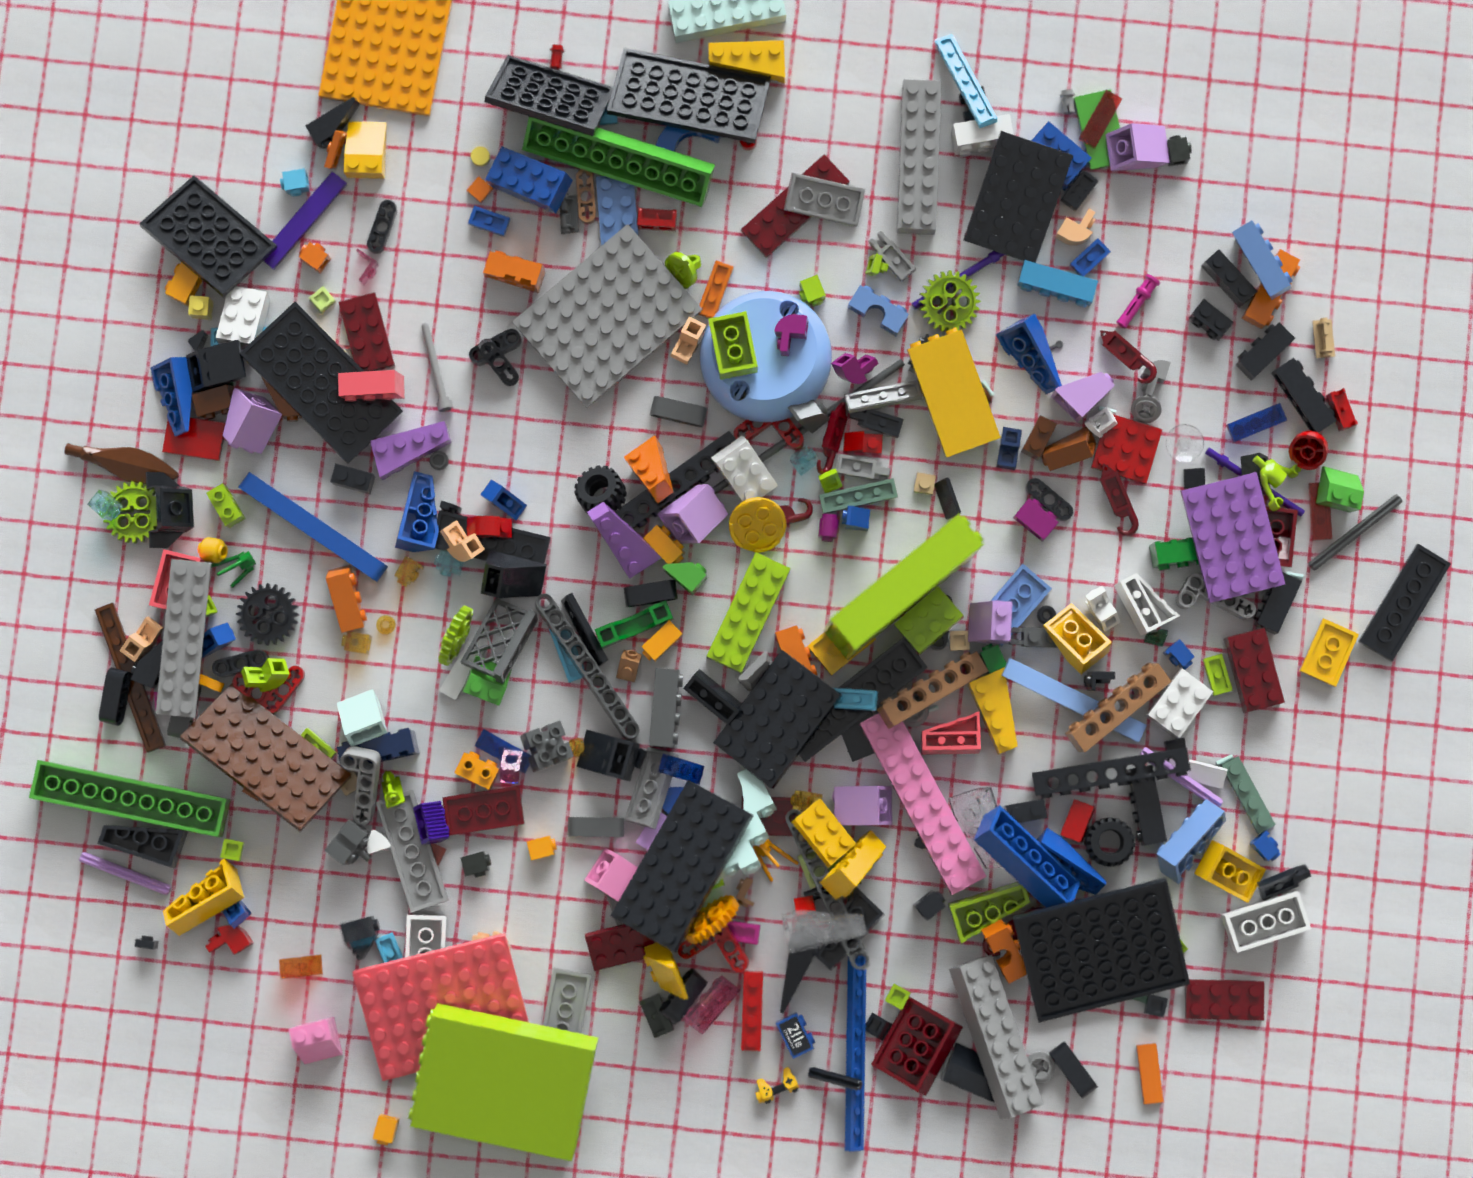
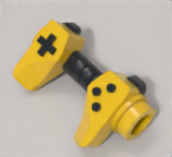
M786 1067L783 1069V1083L781 1085L771 1088L764 1079H758L757 1084L760 1090L755 1092L759 1104L762 1102L769 1104L774 1100V1095L785 1090L795 1093L798 1091L799 1085L795 1076L792 1075L790 1068Z

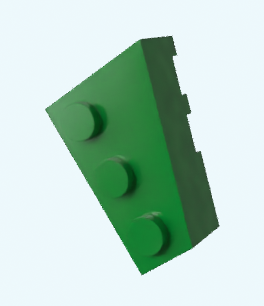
M1192 537L1182 540L1174 539L1162 543L1157 541L1149 546L1152 567L1158 568V571L1169 570L1170 566L1177 565V568L1188 567L1189 563L1193 562L1199 565Z

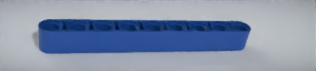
M248 472L238 488L376 582L379 581L388 568L383 562L252 473Z

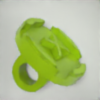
M680 252L670 254L664 262L665 267L684 289L695 284L697 280L696 270L702 265L700 256H686Z

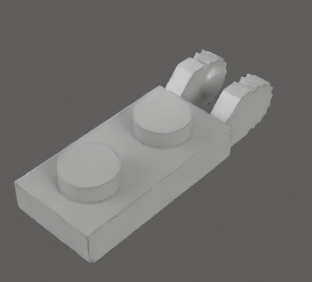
M880 231L877 235L886 244L882 249L875 240L870 239L868 242L877 254L883 256V262L889 264L890 270L903 282L916 271V267L892 240L890 241Z

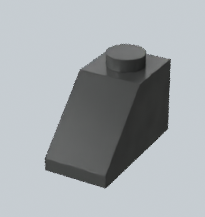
M814 400L788 407L795 419L812 434L830 420L826 414L828 412L826 407L822 403L817 404Z

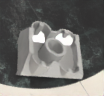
M764 652L738 677V681L747 691H752L772 664V659Z

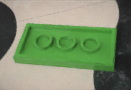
M1111 89L1076 96L1073 99L1085 150L1092 157L1089 162L1090 171L1110 167L1106 134L1120 128Z

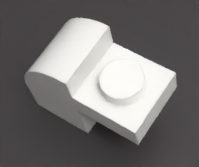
M1102 586L1086 595V605L1104 632L1120 623L1118 612L1109 602L1107 593Z

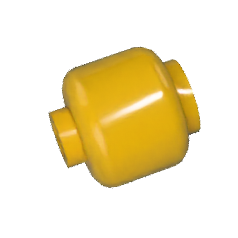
M206 537L199 543L198 553L205 562L220 563L227 557L228 547L222 539Z

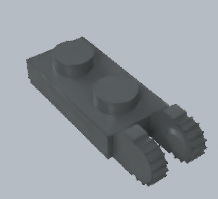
M1011 628L1012 634L1021 633V640L1011 639L1009 645L1058 648L1045 628Z

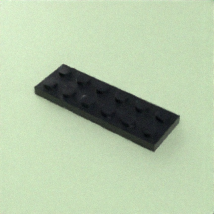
M439 510L437 517L439 533L435 549L448 552L449 545L440 531L456 520L467 535L466 516ZM512 528V538H478L485 550L473 558L487 561L492 550L545 564L551 537Z
M1416 544L1358 642L1392 662L1451 563L1422 545Z

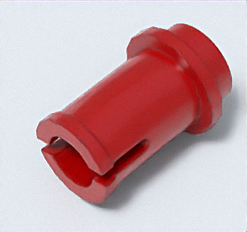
M553 44L552 48H550L551 62L549 68L560 70L562 69V55L565 50L562 45Z

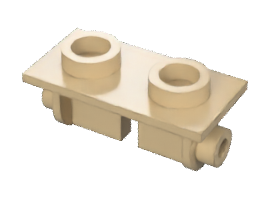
M1320 318V320L1312 321L1316 358L1335 357L1332 319Z

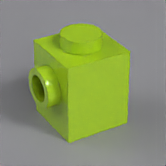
M818 275L800 281L801 291H799L802 302L806 301L808 306L813 305V307L822 304L826 294Z

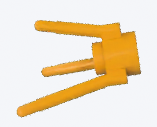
M767 839L763 844L753 846V849L770 882H772L773 878L761 856H767L777 868L780 867L778 862L769 853L771 851L770 847L795 865H798L799 862Z

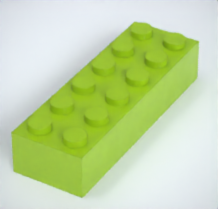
M755 552L706 656L708 659L742 674L791 568Z

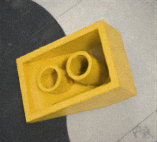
M348 122L344 153V174L347 178L385 179L386 122Z
M1072 603L1043 626L1068 663L1081 675L1109 653L1112 642Z
M1211 840L1194 874L1249 903L1257 888V882L1262 879L1266 869L1230 848Z
M657 942L644 947L646 955L643 958L647 967H652L653 971H650L654 983L658 981L661 989L684 1000L688 999L679 968L671 950Z

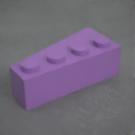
M445 421L370 441L378 474L382 480L452 443Z
M604 502L587 512L629 579L661 559V556L643 537L634 531L631 526L623 521Z

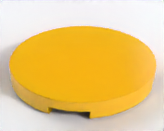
M762 497L750 498L741 502L734 508L729 518V532L732 540L740 548L754 551V553L766 552L776 547L781 542L780 540L784 536L787 526L784 512L780 506L774 501Z

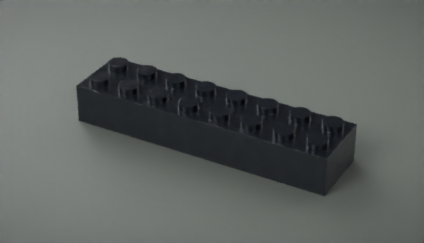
M903 637L838 688L878 691V707L882 701L891 697L928 667L906 638ZM833 708L799 756L804 762L808 761L871 711Z

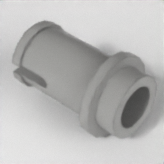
M1072 89L1062 90L1060 97L1062 98L1063 114H1068V106L1070 114L1075 113L1073 99L1075 93H1073Z

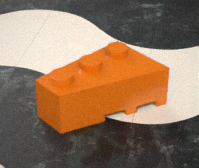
M496 250L495 252H489L483 274L487 278L539 293L545 269L541 263L524 260L517 256H508L506 253Z
M654 435L624 456V459L651 496L659 503L672 494L673 489L666 467L667 463L664 458L663 447Z
M351 564L328 570L326 582L341 633L364 627L367 616L365 610L361 608L360 603L362 599L360 592H357L356 577L352 572Z

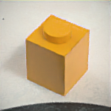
M551 836L527 841L531 860L555 855L554 850H557L555 838L551 839Z
M380 1114L377 1119L373 1139L377 1140V1143L388 1146V1143L392 1144L400 1118Z

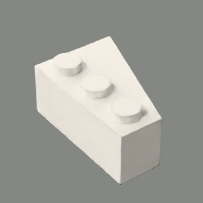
M1137 573L1114 585L1140 636L1180 616L1167 605V602L1155 594L1154 590Z

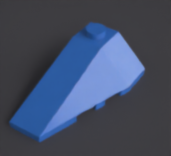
M1035 313L996 334L1004 351L1017 360V365L1021 369L1024 368L1030 374V378L1045 394L1051 393L1062 386L1044 329Z
M170 357L150 367L155 390L159 391L162 396L160 402L162 406L167 408V419L175 436H180L189 431L192 386L187 358Z
M414 471L395 548L410 552L434 550L439 528L437 525L433 476Z
M1046 828L1036 839L1081 882L1078 889L1097 895L1107 884V881L1064 838L1049 828Z

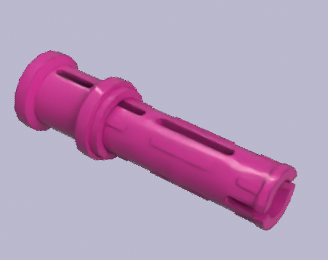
M1146 274V279L1136 289V295L1116 321L1119 326L1126 329L1144 301L1150 299L1155 287L1161 284L1159 280L1150 274Z

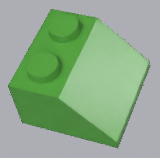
M1323 466L1316 504L1349 513L1361 510L1364 490L1358 475Z
M693 562L665 564L662 567L667 575L676 580L692 596L707 579L706 569L699 563L696 565Z
M475 656L473 663L480 661V657ZM491 661L484 665L486 669L494 671L497 664ZM471 668L462 692L500 706L511 671L504 683L501 684L495 678Z

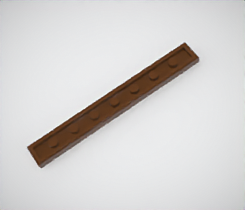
M114 603L94 609L116 669L131 672L136 662L120 652L127 637ZM131 680L128 703L146 752L149 753L166 746L145 686Z

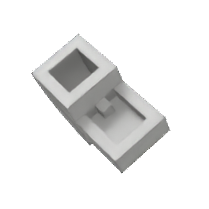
M1165 360L1152 362L1157 369V375L1151 383L1142 384L1141 391H1144L1143 396L1147 394L1149 397H1152L1156 382L1163 383L1165 381L1171 362ZM1145 368L1141 377L1148 378L1150 371Z

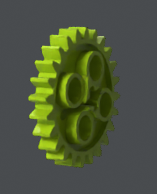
M951 270L947 272V276L944 271H941L940 278L934 274V281L928 279L929 286H922L926 292L919 294L924 297V300L918 301L924 304L919 310L926 312L922 316L923 318L929 317L927 324L934 322L933 328L936 329L940 326L941 332L946 327L947 330L956 327L958 331L959 326L965 329V322L972 324L970 317H977L973 312L974 310H980L975 305L981 302V300L975 298L980 293L973 291L977 285H970L972 279L965 281L966 274L959 277L958 271L953 276ZM948 283H952L954 286L951 293L946 291ZM961 289L962 292L953 298L958 290ZM935 296H938L941 301L938 307H935L932 303ZM962 296L967 299L964 307L959 304V299ZM947 298H953L951 301L952 305H946L948 303ZM945 306V308L942 310V312H941L940 314H938L937 312H938L942 307ZM948 310H952L954 314L951 320H947L945 316Z
M131 481L130 487L126 483H123V489L116 486L118 492L110 491L113 497H106L105 499L109 504L103 505L107 511L102 512V515L108 517L103 522L110 523L106 529H114L111 535L116 536L118 534L117 539L120 541L125 537L126 543H129L132 539V542L137 544L138 538L141 542H145L144 537L149 538V531L155 530L157 527L155 489L149 491L150 489H146V486L143 488V483L141 482L136 487L133 481ZM146 498V506L140 507V500ZM123 499L128 500V505L125 508L120 506ZM134 509L139 512L151 511L149 514L135 513L134 516L130 514L117 515V512H133ZM143 517L148 519L145 526L140 525V520ZM124 518H128L129 521L126 527L121 526V521Z
M464 605L453 617L450 627L447 628L441 642L442 648L439 652V663L449 666L453 659L458 656L471 628L470 623L473 619L474 611L472 608Z

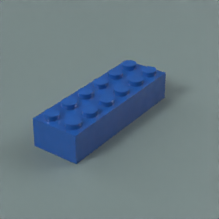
M999 805L983 816L973 840L1013 876L1020 885L1030 892L1045 908L1074 901L1081 882Z

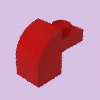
M500 516L467 517V536L475 533L478 538H512V519L500 518Z
M225 925L217 928L221 936L216 934L208 940L209 944L205 947L210 953L227 943L235 955L254 942L242 927L237 926L234 929L231 925Z

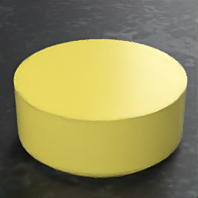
M481 146L474 148L471 152L472 162L479 167L487 165L490 161L489 151Z

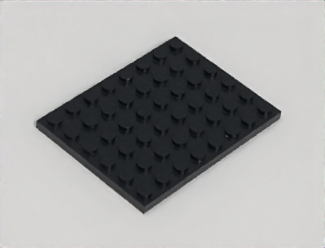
M1166 877L1012 916L1039 1023L1190 985Z

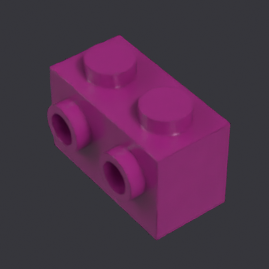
M1029 498L1013 518L1043 542L1059 522L1052 512H1046L1041 508L1042 504L1039 501Z

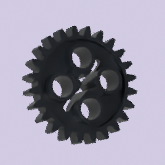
M269 583L266 584L265 588L259 584V590L251 587L253 593L245 592L247 599L240 598L243 605H237L238 608L242 609L241 612L236 613V615L241 616L237 623L243 624L240 630H247L244 636L252 635L250 639L252 642L258 638L257 643L259 645L262 644L263 640L267 646H269L270 640H272L274 645H277V639L284 642L283 636L290 637L288 631H295L292 624H298L294 617L300 616V614L294 612V610L298 609L299 606L292 605L296 599H289L291 593L287 592L284 594V587L278 591L277 584H274L272 589ZM274 596L276 603L273 606H268V598ZM280 605L283 606L282 609L274 611V610L277 609ZM258 606L259 613L252 616L251 608ZM266 610L272 612L269 614L270 618L263 617L266 615ZM280 613L285 614V620L282 623H278L276 620L277 615ZM261 618L257 623L253 624L254 620ZM266 622L268 624V630L262 633L260 631V625Z

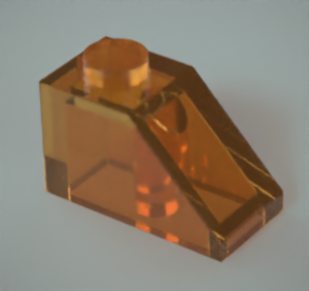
M322 955L279 959L280 979L323 974Z

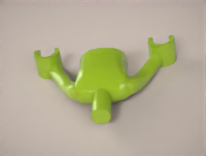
M1257 455L1252 461L1261 468L1260 480L1270 500L1269 508L1272 511H1277L1280 509V505L1283 504V499L1274 497L1269 484L1277 488L1283 483L1287 475L1289 478L1297 477L1301 468L1297 464L1286 468L1279 465L1273 459L1265 462Z

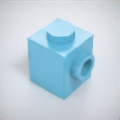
M305 168L282 172L283 178H280L282 190L285 189L288 195L300 196L303 192L310 191L308 173Z

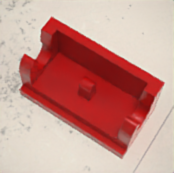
M639 207L638 229L676 231L677 210L645 209Z
M1345 388L1326 395L1329 407L1336 415L1335 419L1337 421L1335 423L1339 431L1358 425L1345 393Z
M1074 799L1060 835L1082 844L1095 807Z

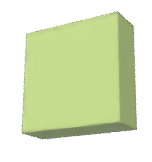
M324 286L309 297L321 313L336 302Z

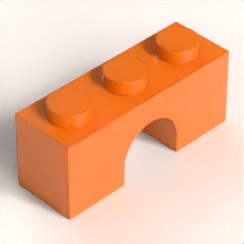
M1000 919L981 929L993 953L1006 950L1005 955L997 959L996 962L1008 984L1027 975L1022 955L1019 953L1021 950L1020 945L1016 939L1013 940L1012 938L1014 932L1009 924L1005 925L1003 920Z

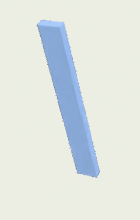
M1011 658L1008 659L1001 675L1082 716L1087 711L1098 707L1099 701ZM1102 713L1100 716V720L1102 723L1105 721L1104 713ZM1129 716L1114 728L1113 731L1139 742L1147 725Z

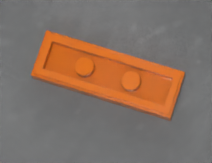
M715 261L699 305L702 311L698 315L713 318L718 312L734 266Z
M1157 1044L1136 1045L1143 1104L1164 1102Z

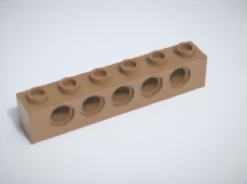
M968 651L959 657V662L955 663L954 660L944 665L945 670L939 672L937 669L930 673L928 680L923 681V679H920L912 684L914 688L909 691L907 688H904L896 693L897 698L892 700L889 697L882 701V706L877 711L887 728L890 729L988 672L978 652L970 654ZM960 666L966 669V674L961 673ZM945 675H947L950 678V684L945 681ZM929 684L934 686L935 693L929 690ZM913 693L919 696V702L913 699ZM897 703H901L903 705V711H900L897 708Z
M1149 662L1145 664L1139 674L1130 676L1123 687L1119 686L1112 691L1113 695L1102 699L1098 703L1097 708L1087 711L1081 721H1076L1068 727L1069 730L1065 735L1078 752L1089 750L1172 682L1159 663ZM1145 678H1147L1149 682L1147 687L1144 686ZM1130 690L1134 691V697L1132 699L1129 696ZM1117 701L1120 704V708L1118 711L1115 709V703ZM1102 713L1105 714V721L1103 723L1100 720ZM1087 725H1090L1091 732L1089 734L1086 733Z

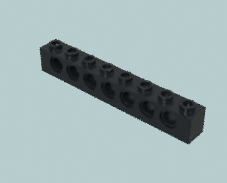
M728 431L669 473L671 484L673 482L679 483L680 489L675 492L673 491L663 502L657 503L646 489L622 506L620 510L618 509L616 514L622 520L627 515L632 516L634 520L629 526L632 529L636 527L642 528L648 523L647 519L652 516L657 517L664 507L673 503L678 497L691 490L699 482L701 484L707 482L710 479L709 475L713 472L719 473L720 471L711 457L718 450L724 449L736 439ZM702 461H710L711 467L703 469L700 466ZM692 471L696 474V477L693 480H687L685 474ZM643 504L649 506V511L645 514L638 511L639 507Z
M1186 747L1034 772L1032 777L1035 795H1040L1041 799L1052 797V793L1060 792V796L1072 794L1071 790L1079 789V793L1091 791L1090 787L1098 786V789L1110 788L1112 783L1124 786L1129 785L1130 780L1136 779L1137 783L1148 782V777L1156 776L1157 780L1167 779L1168 774L1173 773L1176 774V777L1188 775L1187 771H1191ZM1168 758L1175 761V767L1172 770H1168L1164 766V762ZM1151 761L1156 765L1153 773H1148L1145 770L1147 762ZM1128 765L1136 767V774L1134 776L1127 775L1126 767ZM1109 768H1114L1117 771L1116 778L1109 779L1106 772ZM1090 771H1094L1098 775L1095 782H1090L1087 779ZM1071 774H1075L1078 777V783L1074 786L1068 782V777ZM1053 777L1059 780V786L1056 789L1051 788L1049 785V780Z

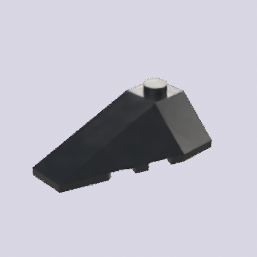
M374 916L340 924L344 944L349 950L352 949V953L356 955L357 960L366 957L378 936L380 925L378 919H374Z
M801 927L796 929L790 942L780 1013H784L810 963L814 956L817 957L819 945H816L817 937Z
M956 1042L941 1079L994 1102L978 1053Z

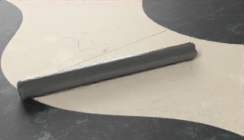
M1395 494L1308 563L1313 570H1317L1401 504V497Z

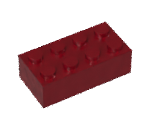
M1265 628L1224 638L1243 713L1285 703Z

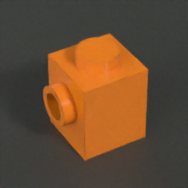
M309 242L299 252L300 260L318 273L323 271L331 259L324 252L326 249L318 243L314 245Z

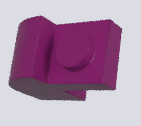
M787 315L777 323L774 332L776 337H781L777 341V349L780 350L781 356H789L791 338L807 339L809 324L807 315Z
M844 353L831 363L839 378L854 384L865 383L867 381L865 374L870 373L879 364L875 357L865 354L857 360L856 356Z

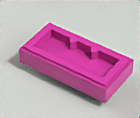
M730 921L727 924L738 942L758 945L761 925Z

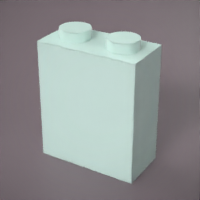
M373 689L337 703L344 734L350 746H356L388 733L380 702Z

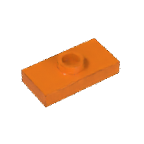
M341 130L334 132L332 142L327 146L328 155L324 167L329 169L337 168L347 132Z

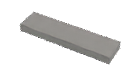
M918 380L844 394L848 413L921 400L923 397Z

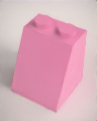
M604 848L584 881L618 902L638 867L617 853Z
M334 1017L298 1025L289 1029L292 1047L304 1064L343 1055Z

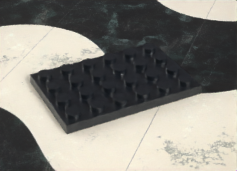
M507 55L485 95L484 102L594 136L608 107L613 87Z
M1000 131L963 241L1023 261L1027 260L1036 263L1073 155Z
M195 175L140 222L142 229L223 298L277 249V245Z
M781 650L741 704V710L724 727L713 743L768 787L774 789L843 695L784 650Z

